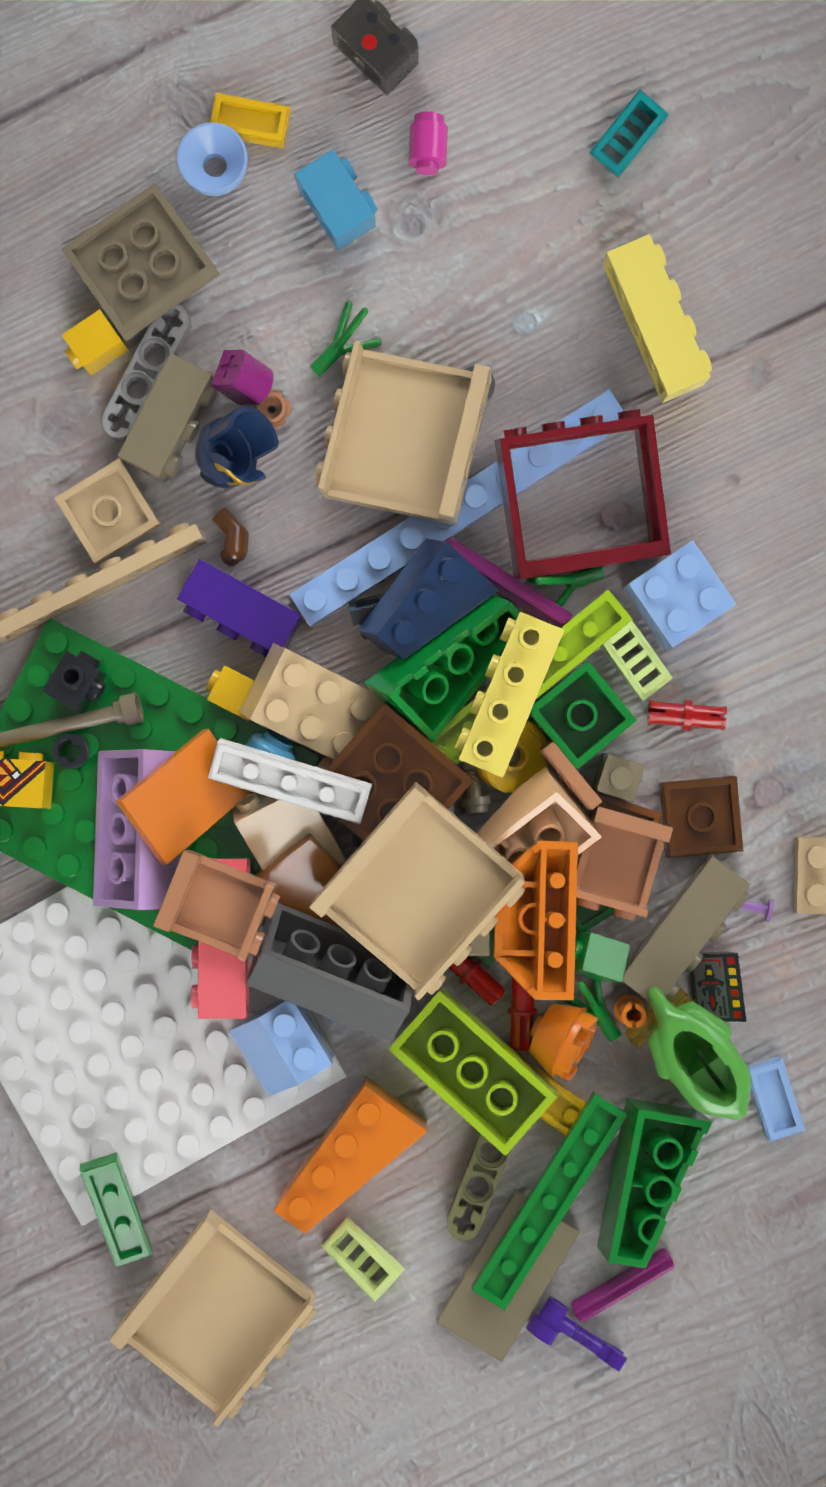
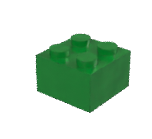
M588 660L582 662L537 699L529 714L531 720L550 741H554L576 770L637 721Z

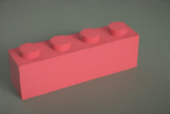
M212 858L250 873V858ZM198 941V945L192 946L191 954L192 969H198V985H192L191 1006L192 1008H198V1019H246L249 1015V986L246 985L250 971V954L248 959L243 962L238 960L235 955Z

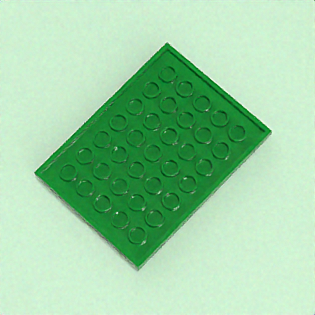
M49 618L0 710V732L79 714V712L42 691L66 651L78 656L82 650L99 660L101 664L98 669L107 674L104 680L107 686L103 695L96 703L91 701L85 712L113 706V702L119 700L121 695L136 692L142 704L144 722L127 726L125 723L119 724L117 721L0 748V751L4 752V759H18L19 752L43 754L42 761L54 763L51 809L0 806V852L93 899L98 751L137 749L177 751L203 729H209L217 741L222 738L245 745L254 732H265L266 728L241 718L208 701L207 698ZM64 734H75L83 737L90 746L91 754L89 755V760L78 769L60 766L52 756L54 742ZM71 741L63 745L61 755L69 757L71 762L76 761L81 754L80 746L73 745ZM292 742L293 747L291 749L295 754V761L316 767L321 757ZM232 809L185 849L192 850L209 858H250V874L256 875L262 870L234 823ZM183 851L180 853L179 861H180V859H181V856H182V854H183ZM109 907L192 950L193 945H198V941L174 931L167 932L154 927L160 909L134 910Z

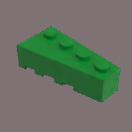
M492 595L406 659L395 658L366 680L364 684L382 703L386 702L427 739L433 742L487 678L485 673L493 654L501 657L507 642L500 640L508 618L516 620L519 611L511 601Z
M626 1098L624 1111L628 1115L620 1127L597 1247L609 1263L646 1268L667 1223L665 1220L672 1202H676L682 1190L680 1187L688 1167L693 1166L699 1153L697 1147L703 1134L707 1135L712 1121L696 1109Z

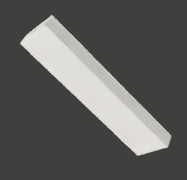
M222 738L217 742L208 776L212 780L360 824L372 787L371 783Z

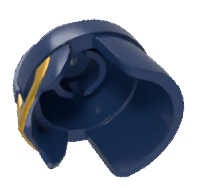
M243 406L233 410L224 417L217 418L206 424L200 432L195 447L196 462L200 469V476L204 481L217 488L225 489L239 485H250L264 480L266 475L261 470L256 469L257 460L276 450L279 444L276 431L269 419L256 408Z

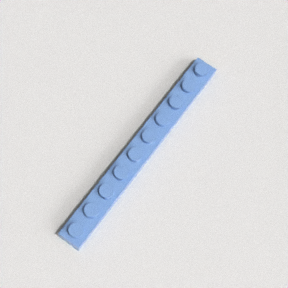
M609 389L561 421H565V428L580 426L579 418L603 415V422L618 420L617 413L622 412L623 409ZM612 434L515 449L511 452L516 494L518 495ZM493 463L468 479L457 526L409 517L289 594L310 627L314 626L403 569L426 538L444 541L503 505L498 463Z

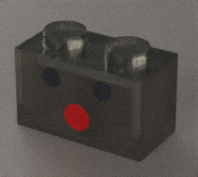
M356 0L331 25L333 44L386 96L419 64L417 39L407 28L402 27L400 29L391 20V15L386 7L377 0L374 2L371 0Z

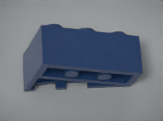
M426 538L359 627L358 631L384 653L406 659L499 590L448 542Z

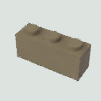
M170 353L117 456L124 463L164 484L168 476L174 477L182 463L183 457L180 456V453L185 443H191L198 433L200 423L197 420L203 408L208 410L216 398L217 390L211 387L213 381L212 374Z

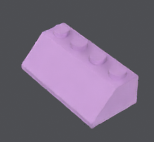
M147 749L98 751L93 906L134 910L161 908L179 864L180 854L167 865L160 864L116 801L176 751Z

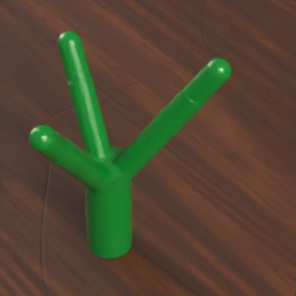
M351 301L345 303L333 342L309 366L319 377L341 355L346 354V352H352L354 344L344 345L368 314L367 308H362L346 328L353 304ZM381 339L363 341L361 344L363 349L366 350L381 346L382 341Z
M602 566L586 568L567 576L543 575L527 578V581L537 585L566 584L567 588L555 602L563 607L576 588L603 579L604 570Z
M593 979L594 997L584 982H578L577 987L588 1004L576 998L563 1001L572 1006L587 1008V1013L598 1018L596 1023L609 1042L619 1038L621 1032L603 1005L601 982Z

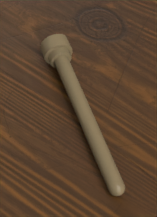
M134 692L121 695L119 700L113 702V706L0 732V748L117 721L119 724L125 723L127 726L144 722L142 704L138 694Z

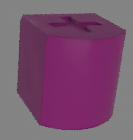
M243 349L224 350L211 387L238 405H260L271 391L274 374L270 368Z

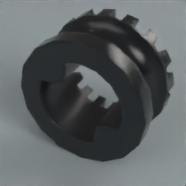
M75 734L60 736L52 747V756L55 762L69 769H78L84 766L91 754L87 741ZM69 741L81 748V754L74 762H71L69 757L61 755L63 745Z

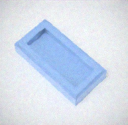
M776 1056L748 1065L752 1077L751 1093L766 1139L771 1142L805 1131L783 1059L780 1056Z

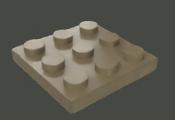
M155 183L61 249L125 341L220 275L215 265Z

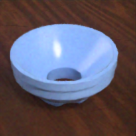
M216 122L204 123L194 127L183 137L177 153V163L184 180L195 191L208 196H220L231 192L242 182L248 166V154L240 135L232 128ZM211 158H221L227 164L225 172L219 177L209 176L205 172V164Z

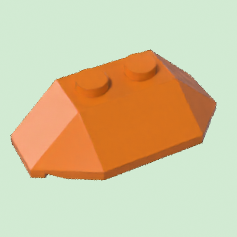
M537 841L512 863L524 875L525 883L522 885L525 889L524 893L514 905L508 907L505 904L495 915L498 921L494 926L493 957L535 1000H574L578 842Z

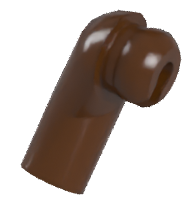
M225 507L213 517L212 521L226 534L224 549L220 553L222 561L229 566H235L239 561H243L247 555L249 534L246 528Z

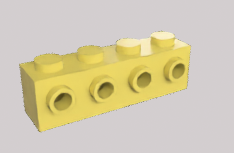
M650 234L607 252L602 263L661 403L704 386L711 377L709 374L712 370L711 362L707 353L704 350L700 351L694 339L697 334L695 324L690 315H684L679 304V301H681L680 289L674 279L669 280L664 268L666 266V258L659 244L654 245Z
M519 612L516 620L508 618L500 640L507 642L500 657L493 654L485 673L486 677L491 678L486 693L478 690L470 709V713L476 715L471 729L463 727L454 749L461 751L459 760L502 778L504 777L563 635V629L522 612Z

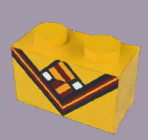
M0 751V806L51 809L54 763L42 761L43 754L19 752L18 759H4V752Z

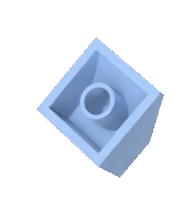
M283 999L277 1000L229 1030V1033L268 1096L303 1083L333 1063L334 1054L306 1008L299 1007Z

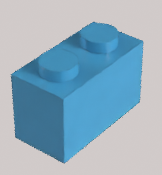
M334 149L294 173L298 190L337 251L376 227L374 213L377 211L375 202L367 190L360 192L354 182L357 179V175L347 158L340 160Z

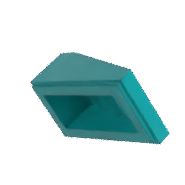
M639 89L589 154L619 178L666 122L669 113ZM637 108L653 120L650 126H647L634 114ZM627 120L643 132L640 138H637L624 126ZM617 132L634 145L630 151L613 138ZM607 144L624 157L620 163L603 150Z

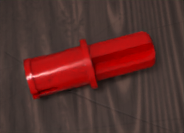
M467 956L458 966L452 963L449 969L460 978L459 983L461 985L466 983L488 1005L495 1004L504 994V988L480 966L482 963L480 960L475 962L470 956Z
M511 976L512 1000L511 1007L507 1008V1012L511 1014L510 1046L517 1051H528L533 1039L530 1036L533 1027V1017L538 1014V1010L534 1008V999Z

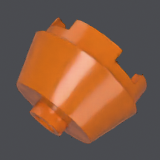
M552 1004L544 1016H538L531 1029L530 1036L533 1039L529 1050L530 1055L552 1078L557 1075L570 1081L578 1071V1067L573 1065V1063H579L585 1051L588 1052L598 1028V1025H596L598 1018L587 1013V1008Z

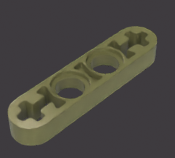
M480 1133L447 1215L448 1231L452 1237L460 1241L472 1240L479 1233L511 1153L510 1150L506 1156L501 1154L498 1159L493 1161L485 1159L480 1151L483 1144L488 1142V1140ZM479 1176L486 1179L489 1184L486 1193L479 1196L471 1194L467 1189V1183L471 1178ZM461 1198L473 1205L470 1212V1222L473 1225H466L464 1230L458 1228V1221L454 1219L455 1217L462 1218L466 1210V1202H460Z

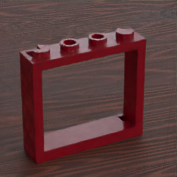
M640 409L622 411L617 413L618 420L603 422V415L579 418L580 426L565 428V421L541 424L542 432L527 434L526 427L504 430L505 438L494 440L515 578L524 579L671 555L653 414L641 416ZM634 430L649 540L526 560L510 450Z

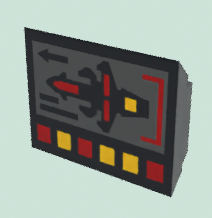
M729 951L702 952L703 957L690 973L693 1002L725 1022H747L738 953Z

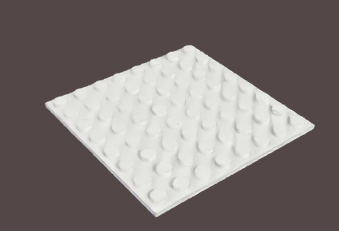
M66 887L0 924V1082L81 1226L96 1219L97 1216L79 1171L81 1163L117 1152L135 1197L346 1078L347 1075L334 1054L333 1063L329 1067L297 1086L268 1096L229 1033V1030L280 998L249 987V1015L246 1019H198V1008H192L191 1006L192 985H198V969H192V950L109 907L93 906V899L70 887ZM250 954V968L254 957L253 954ZM306 1009L309 1015L311 1016L312 1020L314 1021L315 1025L317 1026L318 1030L322 1034L323 1038L325 1039L326 1043L328 1044L329 1048L333 1052L332 1048L326 1040L323 1032L321 1031L311 1011Z

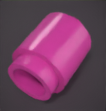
M431 111L417 113L414 116V122L410 125L409 165L415 168L416 172L421 175H435L439 172V169L447 165L448 126L444 123V116L442 114Z

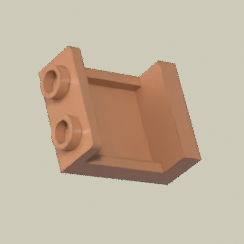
M597 806L592 810L590 819L601 832L602 838L579 854L577 861L576 904L593 910H598L600 904L614 908L613 915L635 921L637 915L647 917L649 910L646 907L665 842L669 843L673 828Z
M184 850L154 927L167 932H177L235 955L238 960L245 962L249 954L257 956L266 933L259 931L264 917L272 918L280 899V895L274 894L277 884L192 850Z

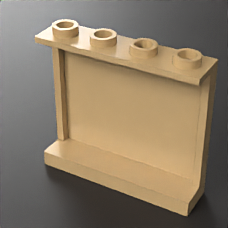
M355 340L352 352H346L342 373L346 377L343 389L338 388L335 393L333 410L337 413L334 425H328L326 429L324 447L328 449L325 461L318 463L315 473V484L318 485V489L324 498L457 526L492 382L490 367L475 364L474 370L468 371L364 350L361 341Z
M415 782L316 895L309 908L321 918L325 914L328 915L415 990V998L420 1000L426 992L433 995L441 987L446 979L443 973L452 963L458 966L466 959L472 950L469 944L478 934L484 937L492 930L498 921L495 915L505 904L511 907L517 902L525 891L522 887L525 880L524 875Z
M210 1209L118 1323L109 1342L119 1350H122L127 1343L216 1413L213 1425L218 1427L226 1416L232 1419L237 1414L245 1400L242 1396L249 1387L255 1390L261 1384L268 1373L266 1366L274 1357L279 1360L285 1354L292 1343L290 1336L298 1327L303 1330L310 1323L316 1313L314 1309L316 1293Z

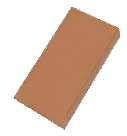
M548 740L539 748L540 751L538 752L584 808L593 810L602 803V800L554 741Z

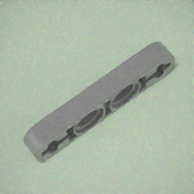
M180 304L149 325L103 413L102 427L116 441L124 442L170 353L178 356L191 331V319L186 309ZM176 314H179L178 318L182 326L180 328L172 327L168 337L174 343L170 346L164 339L156 337V334L159 332L164 337L168 331V325L165 322L166 317L174 318ZM153 346H160L166 351L165 360L157 366L149 365L146 362V352ZM139 379L147 382L148 392L145 397L133 399L128 395V387L131 382ZM122 399L132 407L139 408L137 413H134L131 409L128 410L125 416V420L129 423L127 429L120 428L117 432H114L116 427L112 423V419L114 417L121 418L126 411L124 405L120 404Z

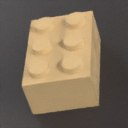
M273 643L239 713L334 760L383 703L373 692Z

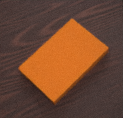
M209 729L200 731L116 801L162 865L170 863L251 792L208 778L218 742Z

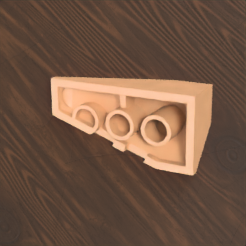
M547 766L517 788L476 833L511 864L537 841L578 842L579 855L602 838L601 832L570 789Z

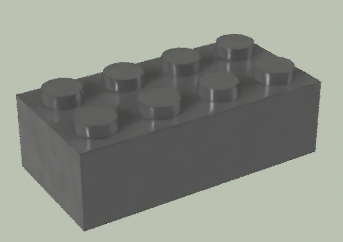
M278 903L272 918L268 917L261 931L266 934L257 956L254 955L246 985L391 1042L410 1012L413 988L344 929Z

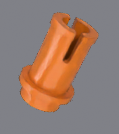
M626 994L616 1000L613 1010L618 1021L629 1028H632L633 1024L636 1028H639L645 1023L646 1011L638 997ZM634 1006V1012L631 1015H627V1012Z

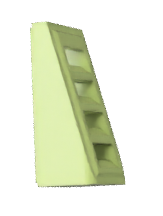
M633 621L629 622L600 646L641 701L647 699L673 679ZM625 634H628L631 640L616 650L613 644ZM637 645L640 652L625 663L622 656ZM646 657L650 663L634 675L630 669ZM655 669L659 675L642 687L639 681Z
M348 1217L321 1245L374 1302L384 1294L405 1270L393 1256ZM350 1234L354 1239L341 1251L337 1246ZM361 1245L365 1250L353 1261L349 1256ZM371 1256L375 1262L365 1272L361 1266ZM382 1267L386 1273L376 1282L372 1277Z

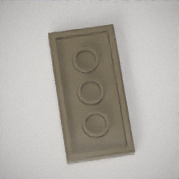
M515 1189L436 1318L439 1325L501 1362L580 1233L578 1227L565 1219L561 1220L505 1311L472 1291V1283L527 1197Z

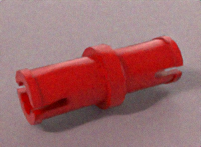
M649 700V716L647 717V724L681 726V730L689 731L691 727L725 730L727 718H724V716L727 715V706L693 705V702L690 700H684L683 704Z

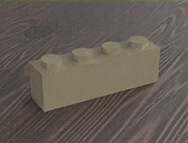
M707 855L627 961L623 982L647 1000V991L651 987H659L670 1002L680 988V985L676 982L685 970L691 973L701 961L703 954L700 953V950L706 942L710 940L713 943L724 931L726 924L722 921L731 909L737 912L749 897L746 889L750 883L715 857Z

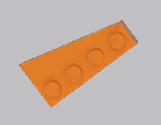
M366 1076L278 1196L274 1212L306 1234L427 1132V1120Z

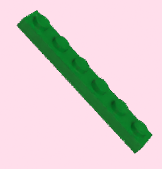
M592 1092L471 1285L472 1291L500 1309L506 1310L628 1115L626 1111L598 1093Z

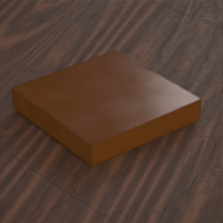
M737 776L659 782L663 825L673 828L669 843L665 842L666 858L744 851Z

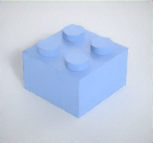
M693 540L623 588L664 650L675 647L736 605V602Z

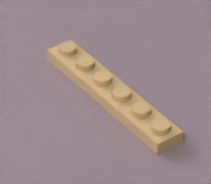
M188 522L179 524L167 532L169 537L157 543L153 539L145 541L133 548L135 554L123 560L119 556L111 558L99 565L101 571L89 577L86 574L77 575L65 582L67 588L55 594L52 591L43 592L30 600L32 605L21 611L18 608H12L1 613L0 642L6 643L48 622L49 618L54 619L207 543L201 528L196 524L189 526Z

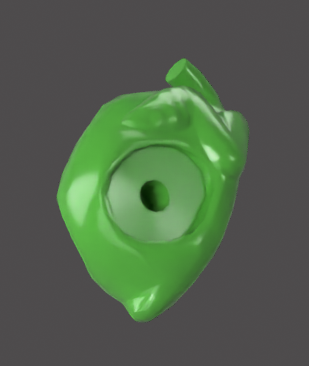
M651 987L647 991V998L653 1009L656 1022L651 1027L647 1040L658 1076L665 1080H670L686 1101L701 1113L736 1121L743 1118L748 1111L752 1077L748 1066L730 1039L732 1035L731 1027L725 1021L695 1002L691 1001L675 1007L667 1000L659 987Z

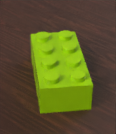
M444 987L438 991L389 1048L398 1059L504 1156L510 1152L558 1096V1089Z

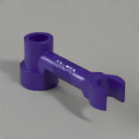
M549 1296L539 1314L534 1313L527 1324V1330L548 1345H552L559 1332H562L596 1354L598 1358L619 1372L627 1360V1357L623 1355L624 1352L605 1340H601L594 1334L592 1335L591 1332L589 1333V1331H586V1329H583V1327H580V1325L566 1317L565 1315L569 1309L552 1296Z

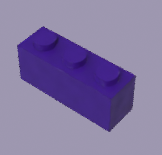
M201 559L196 563L177 600L186 604L183 612L201 622L204 621L206 616L217 621L219 625L216 630L235 641L239 635L253 641L250 649L264 657L267 656L273 643L287 648L303 619L297 612Z

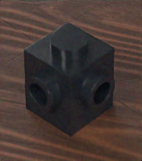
M82 650L78 656L66 651L42 691L71 709L84 713L91 701L96 703L103 695L107 683L104 682L107 674L98 669L101 664L99 660Z

